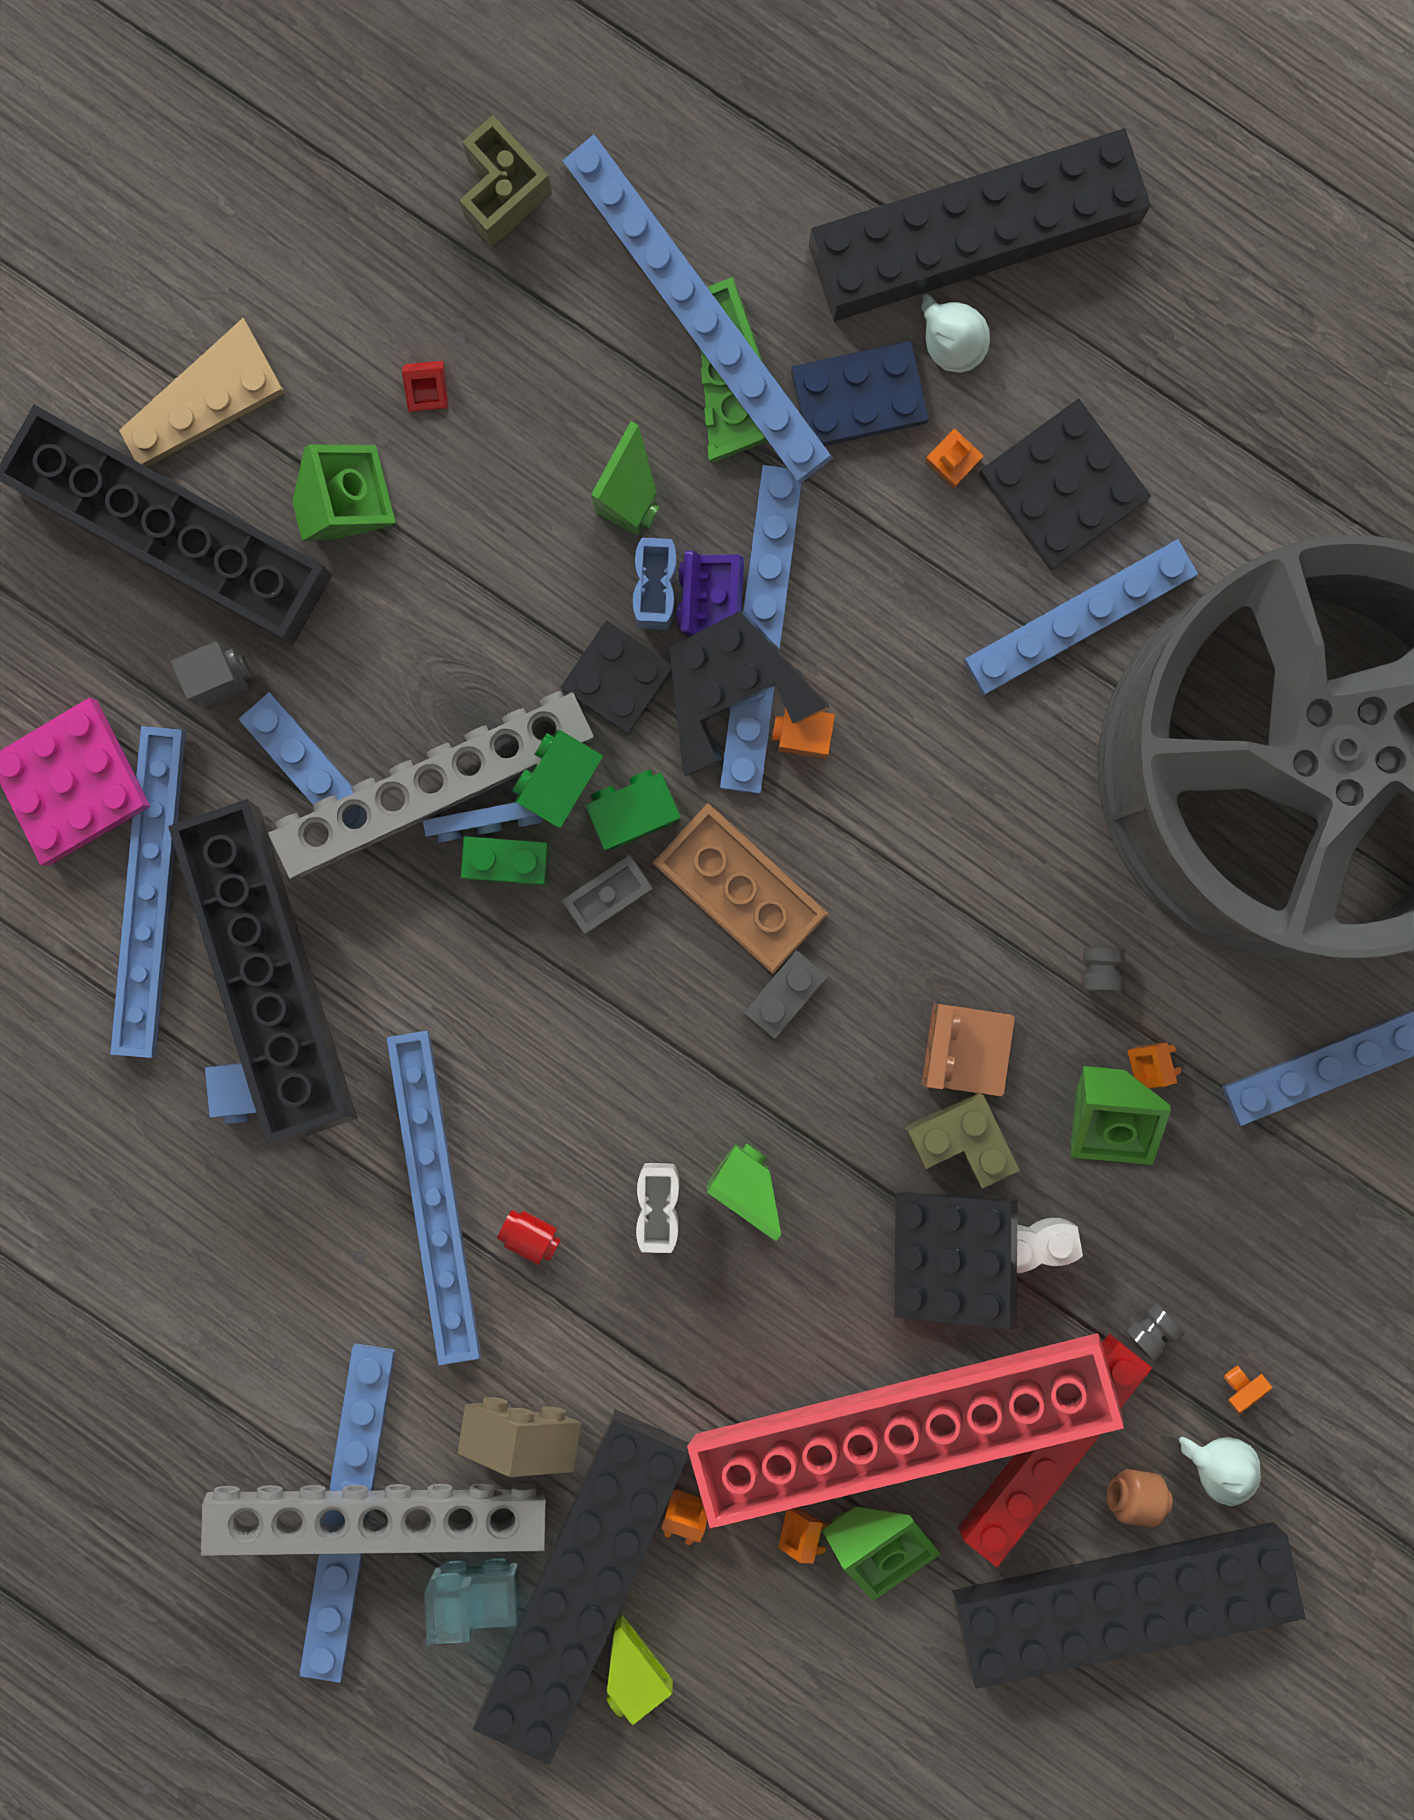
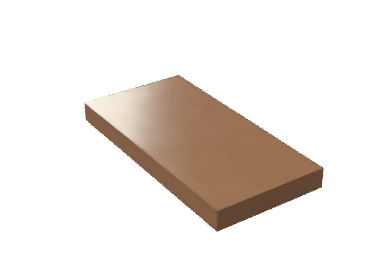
M709 803L705 805L653 862L663 874L772 974L828 915L820 905Z

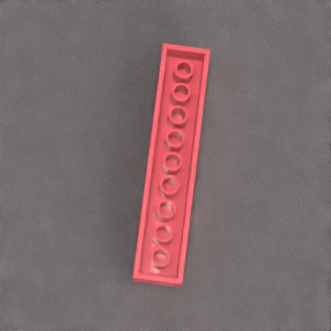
M1096 1333L697 1433L687 1445L709 1527L714 1528L1123 1429L1124 1425L1100 1337Z

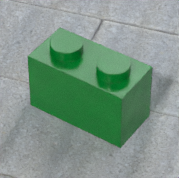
M557 730L554 736L548 733L545 734L534 753L540 760L532 773L526 769L523 771L512 791L519 794L515 803L557 828H561L603 755L565 732Z
M647 770L629 778L630 786L615 791L613 786H609L591 794L593 801L585 804L606 853L681 821L679 812L661 772L653 775L651 770Z
M464 836L461 878L473 881L548 886L551 845L545 842Z

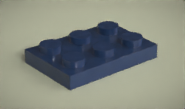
M911 341L791 367L800 414L824 446L924 425L929 420Z

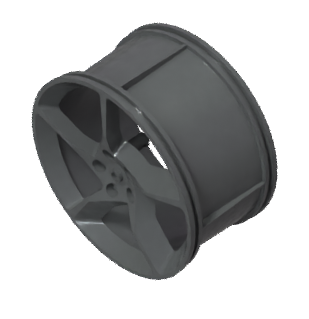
M1341 535L1295 542L1269 551L1237 568L1217 582L1199 600L1171 617L1148 638L1122 673L1107 707L1098 747L1097 772L1099 796L1104 819L1112 842L1124 866L1138 886L1157 907L1195 935L1218 946L1242 954L1272 959L1295 960L1320 957L1369 958L1389 956L1414 950V888L1395 905L1364 924H1341L1336 919V911L1352 853L1393 797L1403 794L1414 802V734L1399 713L1400 708L1414 702L1413 544L1377 536ZM1311 599L1351 609L1372 619L1393 633L1411 651L1398 661L1327 681L1324 641ZM1241 607L1251 608L1275 668L1269 744L1263 745L1246 741L1170 739L1169 727L1174 702L1183 677L1196 653L1213 631L1230 615ZM1248 789L1311 815L1317 820L1318 828L1308 846L1285 909L1280 911L1274 910L1251 898L1228 881L1212 865L1196 844L1183 820L1177 804V797L1181 792Z

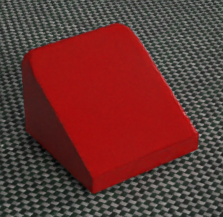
M444 361L412 363L403 366L402 377L408 412L449 408Z

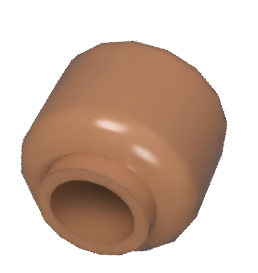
M1125 1469L1116 1478H1113L1108 1485L1106 1496L1108 1507L1121 1523L1154 1528L1162 1523L1172 1509V1494L1168 1490L1165 1480L1159 1474Z

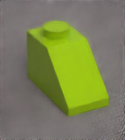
M622 1614L615 1622L607 1685L608 1695L606 1699L614 1713L619 1717L625 1715L633 1726L672 1695L673 1679Z

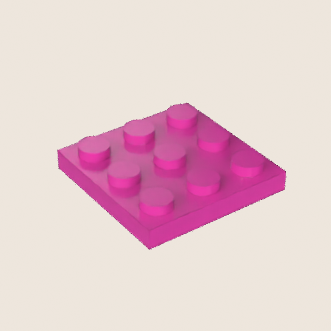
M89 697L0 750V785L41 866L52 865L151 807L96 699Z

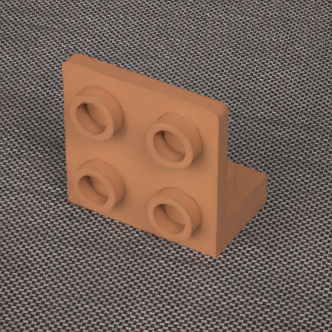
M933 1003L921 1084L929 1088H947L1002 1096L1005 1090L1015 1017L1010 1014Z

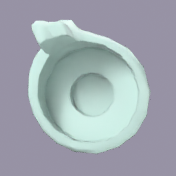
M923 295L921 309L926 319L925 339L927 350L932 360L945 371L956 373L970 371L979 365L988 353L990 344V330L985 318L969 305L959 302L938 304L930 295Z
M1185 1437L1179 1438L1181 1452L1196 1465L1201 1484L1206 1493L1217 1503L1235 1506L1249 1500L1255 1494L1261 1479L1260 1461L1257 1453L1250 1445L1236 1438L1223 1437L1201 1447Z

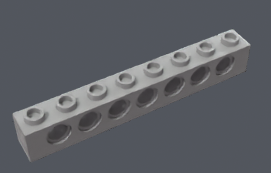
M561 691L552 693L539 701L541 707L526 713L524 708L513 711L502 718L504 724L492 730H489L487 725L476 728L464 735L466 742L451 748L449 743L437 746L427 752L429 758L416 765H413L411 760L398 764L389 770L391 776L377 783L374 778L366 779L352 786L353 794L340 800H337L336 795L327 797L313 805L315 811L299 818L298 813H294L276 821L274 824L277 829L268 834L289 878L293 881L298 880L414 826L423 820L429 819L521 776L525 769L529 772L534 770L540 760L534 753L541 740H538L532 733V728L537 722L548 721L555 727L556 731L561 730L585 745L592 743L594 735L574 693L572 692L563 696ZM503 738H510L517 743L519 750L511 758H502L494 750L496 743ZM467 755L475 756L481 762L480 770L472 776H465L457 769L459 760ZM427 773H437L443 778L442 788L432 794L422 791L420 788L421 778ZM399 790L405 795V803L401 809L388 811L383 807L382 799L388 791ZM354 807L362 808L367 813L366 823L358 829L348 828L344 821L347 811ZM315 825L326 826L329 832L328 840L319 847L310 846L307 842V832Z
M529 1483L514 1484L511 1486V1489H495V1486L491 1484H474L470 1486V1490H453V1487L447 1484H433L428 1486L427 1490H411V1487L408 1485L394 1484L386 1486L385 1490L368 1491V1487L364 1485H348L343 1487V1491H326V1488L320 1485L303 1486L300 1488V1491H283V1488L280 1486L268 1485L257 1488V1492H240V1488L236 1486H220L214 1488V1492H207L202 1504L201 1556L544 1551L546 1500L544 1489H536V1485ZM501 1508L509 1509L514 1514L510 1521L500 1524L491 1519L492 1514L496 1510ZM421 1509L426 1511L430 1517L423 1524H413L407 1519V1515L413 1510ZM457 1509H465L472 1515L469 1521L463 1524L452 1522L449 1516ZM336 1510L343 1514L345 1520L339 1525H329L324 1522L322 1515L327 1511ZM371 1510H381L386 1514L387 1519L382 1524L372 1525L366 1521L364 1516ZM243 1511H250L257 1516L259 1522L253 1526H244L238 1522L236 1515ZM285 1511H295L300 1515L302 1521L295 1526H288L282 1523L279 1515Z

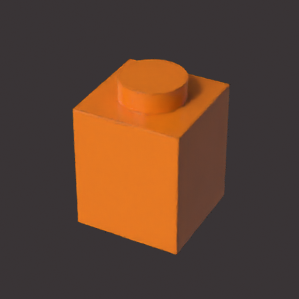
M785 708L784 716H775L772 740L779 741L778 751L826 759L829 754L835 714L820 712L799 723L793 724Z

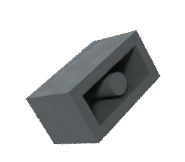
M218 641L171 660L186 699L206 710L252 691L248 679L252 678L253 675L243 655L238 656L233 648L229 649Z

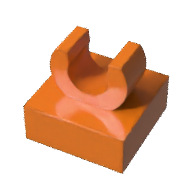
M954 428L926 457L925 462L955 489L979 464L984 455Z
M1166 1042L1128 1049L1127 1052L1134 1078L1147 1088L1166 1087L1177 1083L1176 1076L1182 1071L1181 1067H1173L1170 1053L1176 1051L1175 1046L1168 1045Z
M1238 1365L1224 1375V1379L1236 1392L1235 1395L1228 1399L1227 1403L1238 1416L1273 1388L1262 1374L1250 1382Z
M674 1489L666 1506L661 1529L664 1530V1537L669 1538L671 1533L685 1537V1544L691 1545L694 1541L700 1543L707 1524V1516L702 1498Z
M801 1508L786 1510L778 1548L799 1563L814 1564L815 1556L826 1552V1547L818 1542L821 1531L828 1524L813 1517Z

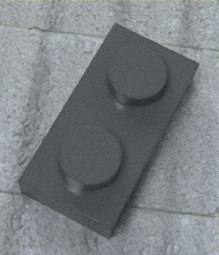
M628 855L562 899V902L584 935H586L652 891L653 888L631 855Z
M796 950L743 1013L776 1039L828 976Z

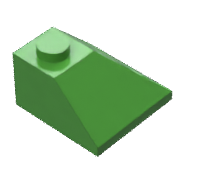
M631 421L596 484L591 497L595 514L639 536L643 527L651 528L660 511V507L656 505L657 492L639 425Z
M309 444L304 448L292 500L302 541L338 540L392 526L396 523L376 445Z
M1083 1066L1075 1094L1071 1158L1153 1165L1171 1112L1170 1104L1125 1070Z
M746 1143L743 1149L734 1144L707 1182V1193L777 1242L781 1236L770 1170L763 1163L767 1157L748 1143Z
M854 1507L850 1511L836 1516L832 1523L822 1530L844 1571L872 1601H875L941 1555L924 1531L907 1514Z

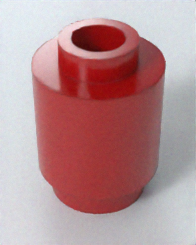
M513 1209L507 1216L496 1238L505 1243L504 1248L538 1266L542 1259L551 1261L561 1239L555 1237L558 1228L524 1210L520 1214Z

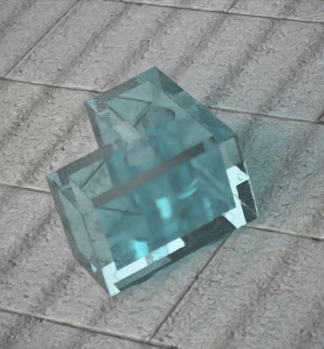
M495 1558L483 1561L482 1565L466 1566L464 1561H448L442 1563L440 1568H435L424 1592L427 1645L470 1642L475 1628L517 1626L520 1616L518 1563L507 1564L506 1559Z

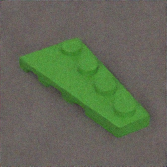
M733 277L709 286L710 292L762 361ZM701 350V376L705 393L706 408H704L705 423L708 428L709 461L714 463L768 442Z

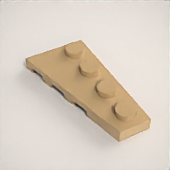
M242 318L127 422L119 432L135 461L149 467L283 395L285 392L249 325Z

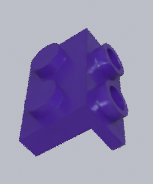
M694 550L685 551L684 562H681L679 566V582L683 587L682 603L678 604L676 612L677 624L683 634L690 637L742 610L744 557L740 554L700 555Z

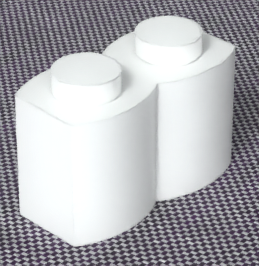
M645 1163L641 1170L637 1184V1195L642 1209L636 1227L637 1243L641 1252L672 1253L676 1245L679 1225L675 1205L679 1193V1175L674 1164Z
M1046 1218L1035 1222L1029 1228L1018 1225L1017 1273L1030 1271L1041 1263L1050 1266L1067 1265L1083 1256L1078 1227L1069 1220Z

